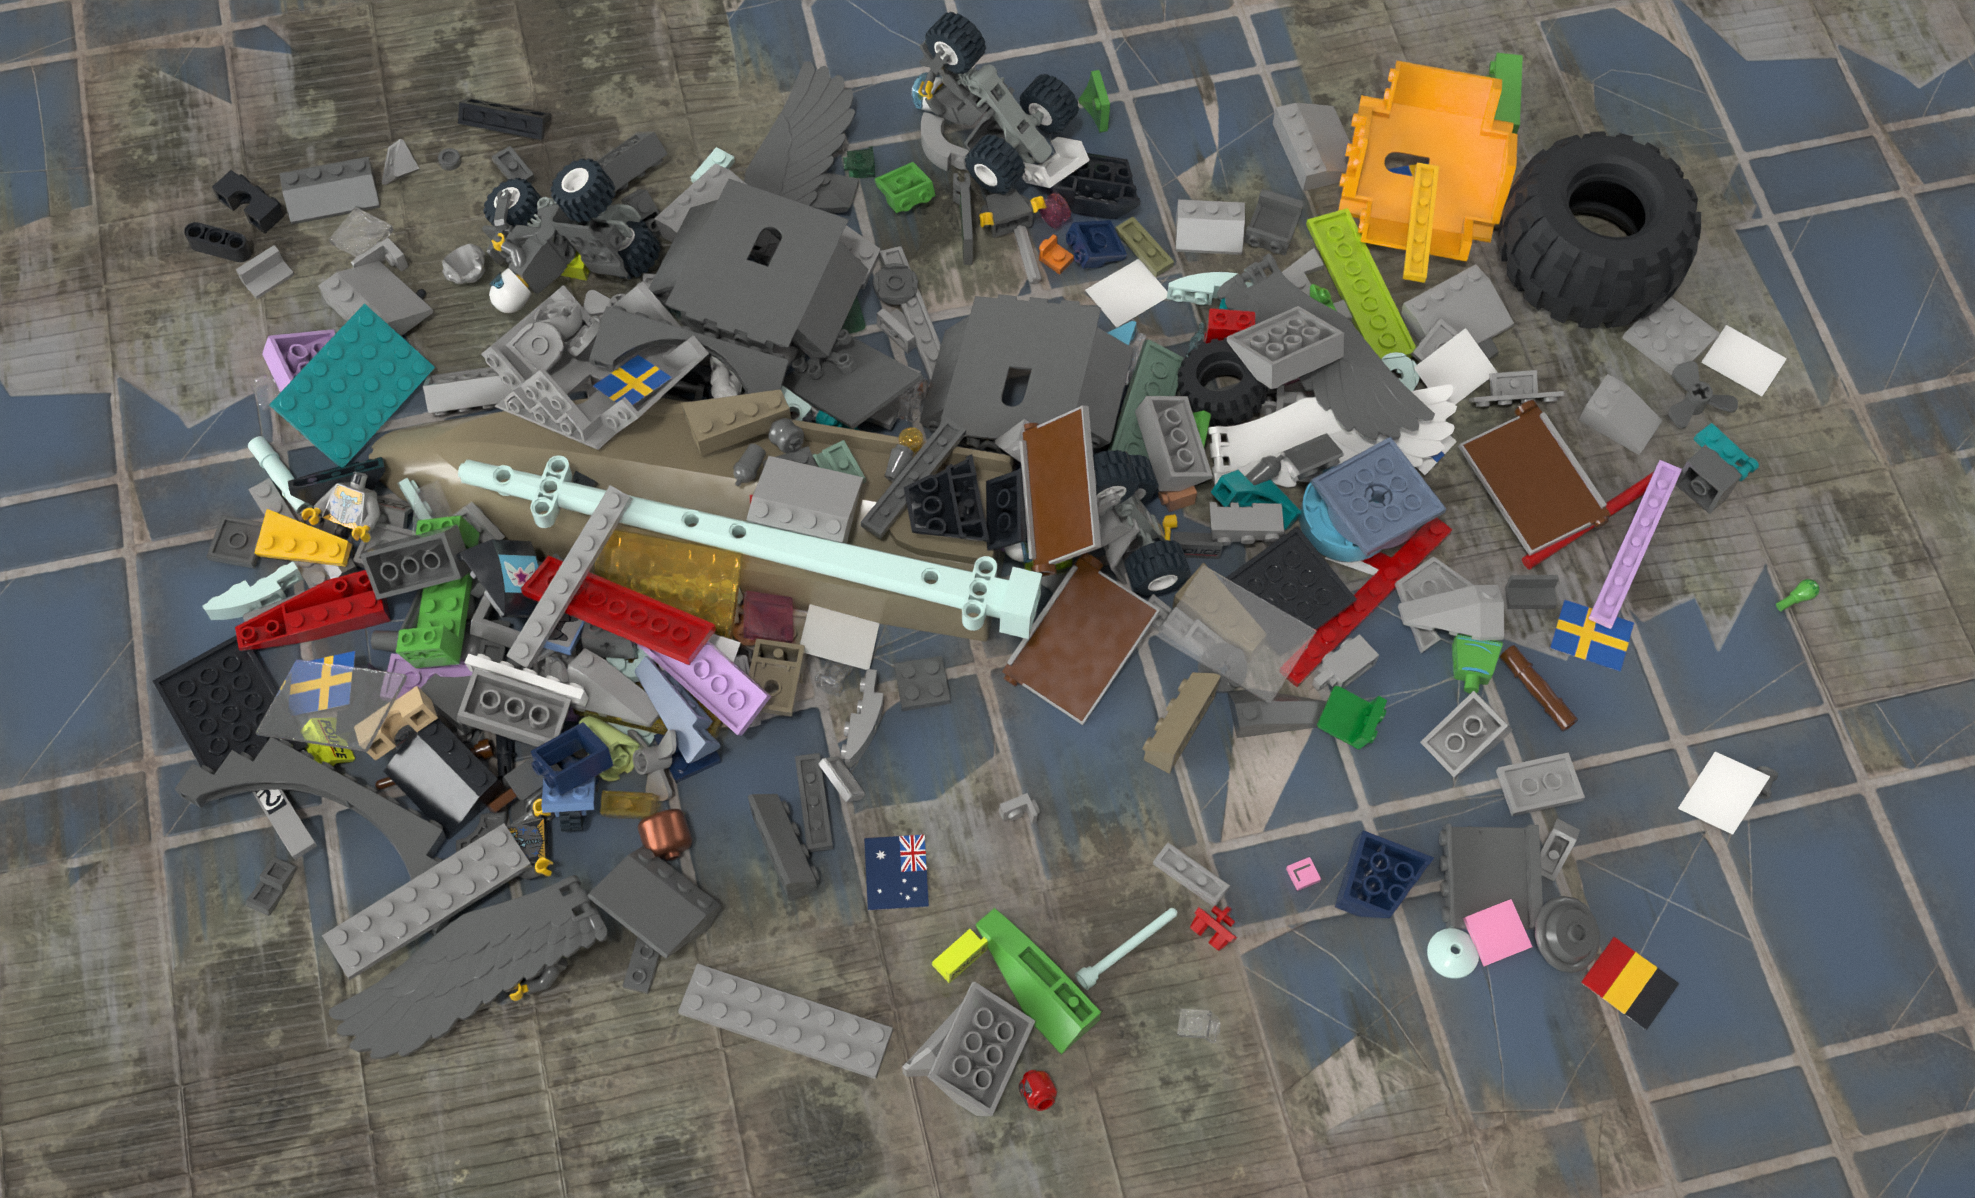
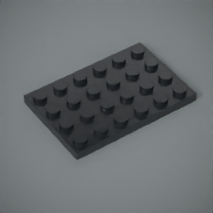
M236 635L152 681L200 767L205 765L216 773L232 750L238 754L245 752L255 759L270 737L278 741L280 739L288 741L293 745V749L301 752V750L307 751L309 748L254 651H240Z

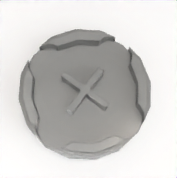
M596 315L589 319L591 324L589 326L584 325L579 329L569 343L567 352L574 357L579 355L598 333L602 319Z

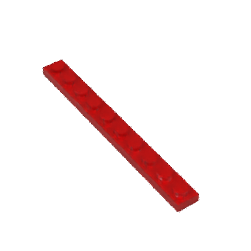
M1437 517L1427 522L1354 594L1357 599L1356 603L1321 627L1280 668L1279 673L1295 687H1298L1323 662L1324 656L1334 651L1396 589L1395 583L1416 569L1451 534L1452 529Z

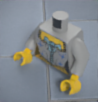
M353 472L351 483H337L314 505V509H304L302 518L305 521L312 516L309 522L311 525H316L319 522L318 515L322 514L324 519L352 528V537L356 541L361 537L363 542H369L371 536L368 532L373 531L381 517V512L377 501V493L365 488L367 475Z

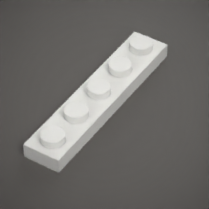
M468 654L465 660V664L471 672L476 668L570 698L571 703L583 707L586 706L589 699L584 688L576 683H570L569 685L560 683L561 681L556 677L547 675L544 678L538 676L531 669L524 668L522 671L505 661L496 663L483 654H477V656Z

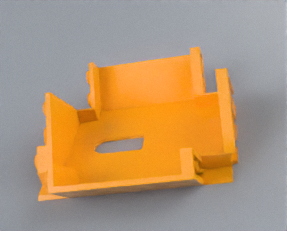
M1396 60L1395 69L1390 68L1388 81L1391 82V86L1385 89L1384 98L1379 99L1361 95L1358 114H1353L1351 126L1355 127L1352 144L1348 143L1345 156L1349 157L1346 174L1342 173L1339 186L1343 187L1338 211L1348 208L1352 217L1359 218L1358 233H1362L1361 242L1406 250L1414 177L1388 171L1384 160L1391 153L1430 158L1429 164L1439 166L1429 255L1467 262L1472 240L1491 243L1494 226L1500 223L1502 211L1516 170L1518 134L1512 133L1514 123L1494 119L1502 91V79Z

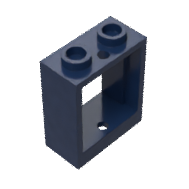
M584 722L531 750L534 760L531 762L533 770L538 776L542 775L547 786L550 789L554 788L560 795L614 766L609 748ZM582 748L589 754V756L557 774L550 767Z

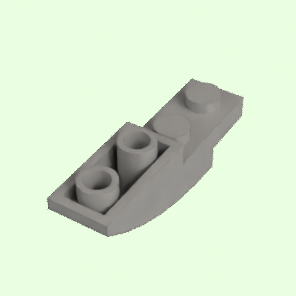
M867 669L866 678H861L860 692H864L863 700H858L857 714L851 713L850 722H845L844 736H848L847 744H842L841 759H845V766L850 769L869 747L881 720L884 693H876L877 670Z

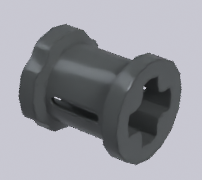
M1759 766L1756 770L1770 776L1757 798L1769 799L1772 794L1770 789L1773 781L1777 780L1778 773L1769 767Z

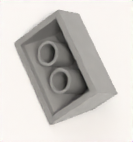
M1178 199L1175 252L1242 255L1245 203Z

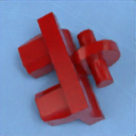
M1216 905L1212 908L1211 912L1217 916L1216 920L1200 907L1194 912L1197 916L1194 918L1190 928L1202 936L1209 926L1212 927L1216 933L1208 943L1216 950L1221 951L1229 942L1234 943L1238 938L1222 925L1225 922L1229 927H1232L1235 923L1229 917L1232 911L1229 906L1223 911Z

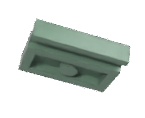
M844 440L822 450L817 455L816 453L812 455L817 467L863 477L862 484L866 483L864 474Z

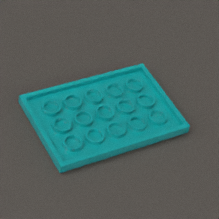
M364 303L275 397L269 406L336 465L345 467L435 367Z

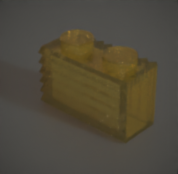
M603 790L600 813L607 818L643 820L657 813L658 796L653 793Z

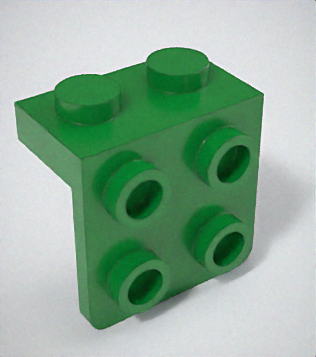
M1335 686L1331 690L1317 726L1359 750L1366 744H1371L1378 733L1376 726L1383 720L1387 710L1384 707L1387 700L1378 696L1369 703L1344 688Z

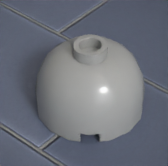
M569 299L548 304V310L542 313L541 309H539L534 314L535 322H545L556 327L561 333L564 342L573 339V335L578 332L582 324V315L578 302L575 301L573 304L572 300Z

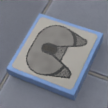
M564 613L543 648L571 656L583 632L585 621Z

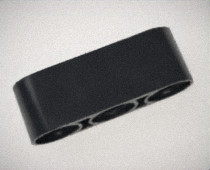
M192 222L184 229V235L191 248L197 252L235 262H245L252 255L250 246L243 234L199 222Z

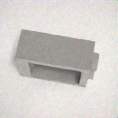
M484 594L471 620L470 634L511 648L520 631L488 621L494 607Z

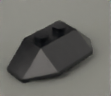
M378 457L346 464L345 467L339 466L311 473L298 479H292L288 481V487L291 496L314 506L337 483H351L353 472L366 474L365 488L373 491L386 470L383 458Z

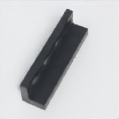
M467 98L459 102L458 124L542 140L544 138L545 123L551 120V113L474 98Z

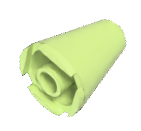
M588 716L581 719L579 724L584 722L609 748L614 766L598 775L603 780L615 781L620 779L618 775L624 771L627 774L634 768L633 754L639 749V743L596 716Z

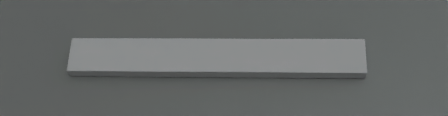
M901 246L880 251L883 265L899 263L908 266V269H910ZM917 288V293L913 299L899 305L910 332L914 335L918 354L931 382L941 344L920 291Z

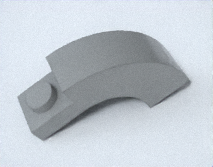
M924 112L921 119V144L928 159L945 171H948L951 165L961 170H967L965 156L969 151L945 140L943 137L944 118Z

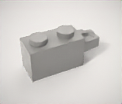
M1360 634L1354 639L1350 637L1341 644L1338 651L1335 653L1331 651L1324 656L1322 666L1318 669L1320 674L1313 679L1312 685L1317 691H1320L1329 684L1332 687L1340 686L1346 688L1376 665L1379 654Z

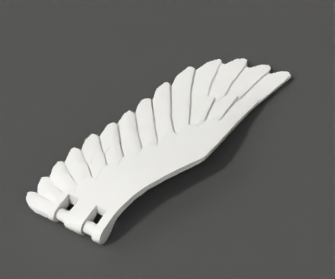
M1451 384L1411 391L1435 413L1433 420L1424 421L1417 419L1419 422L1418 431H1409L1401 427L1400 438L1394 440L1414 467L1422 466L1423 458L1431 457L1441 452L1445 448L1441 440L1453 433L1454 425L1446 422V418L1455 413L1457 408L1455 404L1446 402L1454 391ZM1316 397L1304 398L1272 414L1248 423L1229 427L1216 426L1208 428V433L1212 438L1210 456L1214 458V467H1212L1214 484L1217 483L1222 475L1238 469L1245 476L1263 457L1272 455L1277 458L1281 455V452L1325 433L1332 438L1344 453V456L1339 458L1340 463L1334 466L1388 438L1379 434L1375 441L1364 437L1355 428L1347 432L1335 419L1332 409L1330 408L1328 411H1325L1317 403ZM1221 434H1226L1227 442H1221ZM1224 457H1228L1229 465L1227 466L1223 464ZM1282 459L1280 461L1281 470L1279 475L1271 480L1279 486L1286 488L1295 487L1296 481L1310 483L1313 478L1322 474L1323 471H1320L1318 467V472L1307 478L1299 480L1298 477L1291 479L1285 462Z

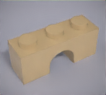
M416 686L357 726L355 730L360 747L376 761L396 747L395 736L402 727L410 725L418 732L438 717L432 700Z

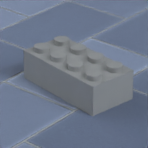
M474 668L457 714V722L539 747L561 734L570 708L571 699Z

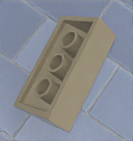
M1192 672L1188 680L1183 679L1178 688L1180 694L1177 699H1171L1166 708L1168 714L1165 719L1161 717L1158 720L1154 729L1157 731L1153 738L1148 737L1142 750L1145 751L1144 760L1169 774L1171 773L1216 697L1221 678L1220 675Z

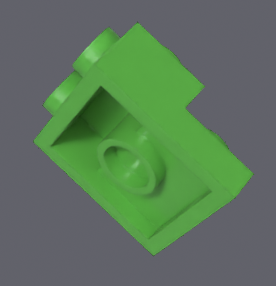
M914 162L874 179L877 188L885 195L887 204L896 213L909 211L912 206L922 202L927 203L935 196L932 181Z

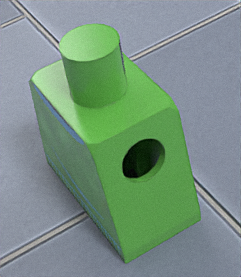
M1457 633L1452 643L1453 676L1456 680L1465 681V692L1472 693L1475 691L1478 693L1480 684L1488 685L1492 678L1503 642L1495 640L1479 641L1471 639L1472 636Z

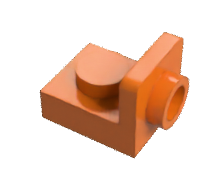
M1054 234L1049 239L1043 240L1039 246V261L1059 275L1074 261V255L1057 244V236Z

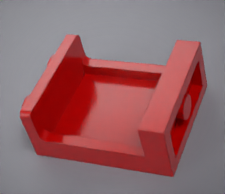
M1209 309L1207 332L1204 334V342L1207 344L1212 339L1217 338L1218 341L1224 340V338L1255 325V312Z

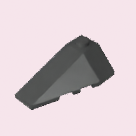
M1245 689L1227 693L1236 738L1318 728V720L1327 702L1257 689Z

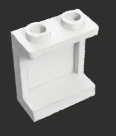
M1062 137L1055 138L1051 142L1056 153L1039 165L1023 162L1025 164V173L1022 179L1029 184L1051 188L1089 161L1082 141Z

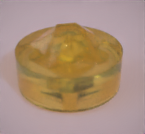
M905 428L899 435V444L916 452L923 445V435L917 428Z

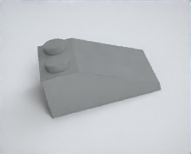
M1607 374L1586 404L1579 418V421L1638 455L1641 454L1663 421L1628 385Z
M1473 691L1420 743L1456 778L1496 747L1513 729L1479 694Z

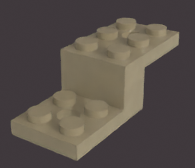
M767 608L761 639L756 638L749 677L764 690L769 684H776L779 689L775 693H768L771 698L760 712L791 717L793 715L798 684L803 683L808 659L805 645H800L807 617L806 612ZM784 630L794 632V635L789 639L781 637V633Z

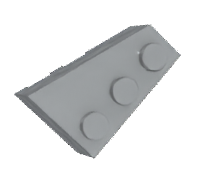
M1209 502L1212 542H1223V546L1239 541L1242 544H1252L1255 540L1276 542L1284 536L1282 504L1253 503L1252 507H1239L1238 503H1230V507H1217V502Z

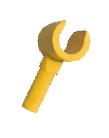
M1175 514L1165 516L1162 522L1166 540L1170 541V529L1177 528Z

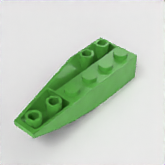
M994 908L976 923L975 926L981 937H985L988 940L987 948L1023 1013L1035 1020L1034 1026L1061 1055L1100 1021L1101 1011L1038 946L998 910Z

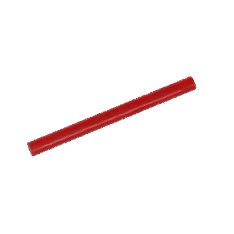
M1654 471L1606 502V508L1611 514L1609 517L1644 495ZM1592 525L1531 556L1527 554L1522 558L1524 566L1527 569H1532L1596 526Z

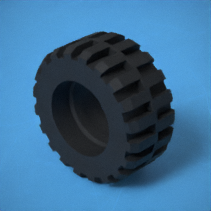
M1218 338L1212 339L1210 343L1206 344L1203 342L1199 344L1198 349L1193 348L1188 353L1189 357H1185L1182 360L1181 367L1177 373L1180 396L1188 397L1192 413L1206 411L1211 414L1210 427H1216V425L1228 427L1231 424H1234V426L1240 425L1241 421H1248L1253 417V413L1257 414L1260 411L1262 404L1267 399L1268 387L1256 380L1228 344L1227 338L1218 341ZM1220 375H1234L1242 379L1236 386L1225 391H1212L1204 387L1208 381Z

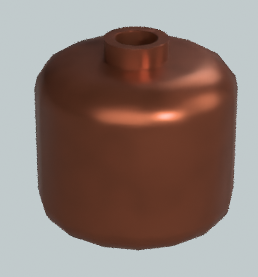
M677 808L652 814L641 820L638 824V832L645 848L651 850L654 856H658L660 859L665 858L666 861L680 857V853L687 850L693 842L683 811Z

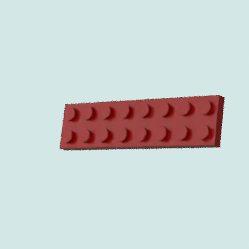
M548 555L521 587L522 594L539 602L563 561ZM590 572L564 612L687 665L691 664L716 631L715 624Z

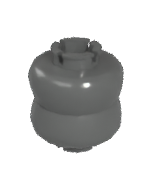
M783 418L772 423L769 429V440L772 444L778 446L783 453L797 451L802 447L804 432L792 420Z

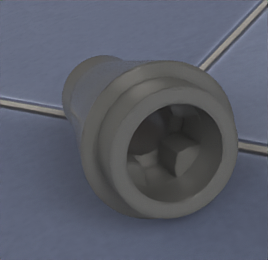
M900 444L892 448L884 477L894 482L913 459L914 452Z

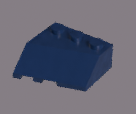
M1363 830L1354 840L1335 908L1359 917L1391 918L1434 857Z

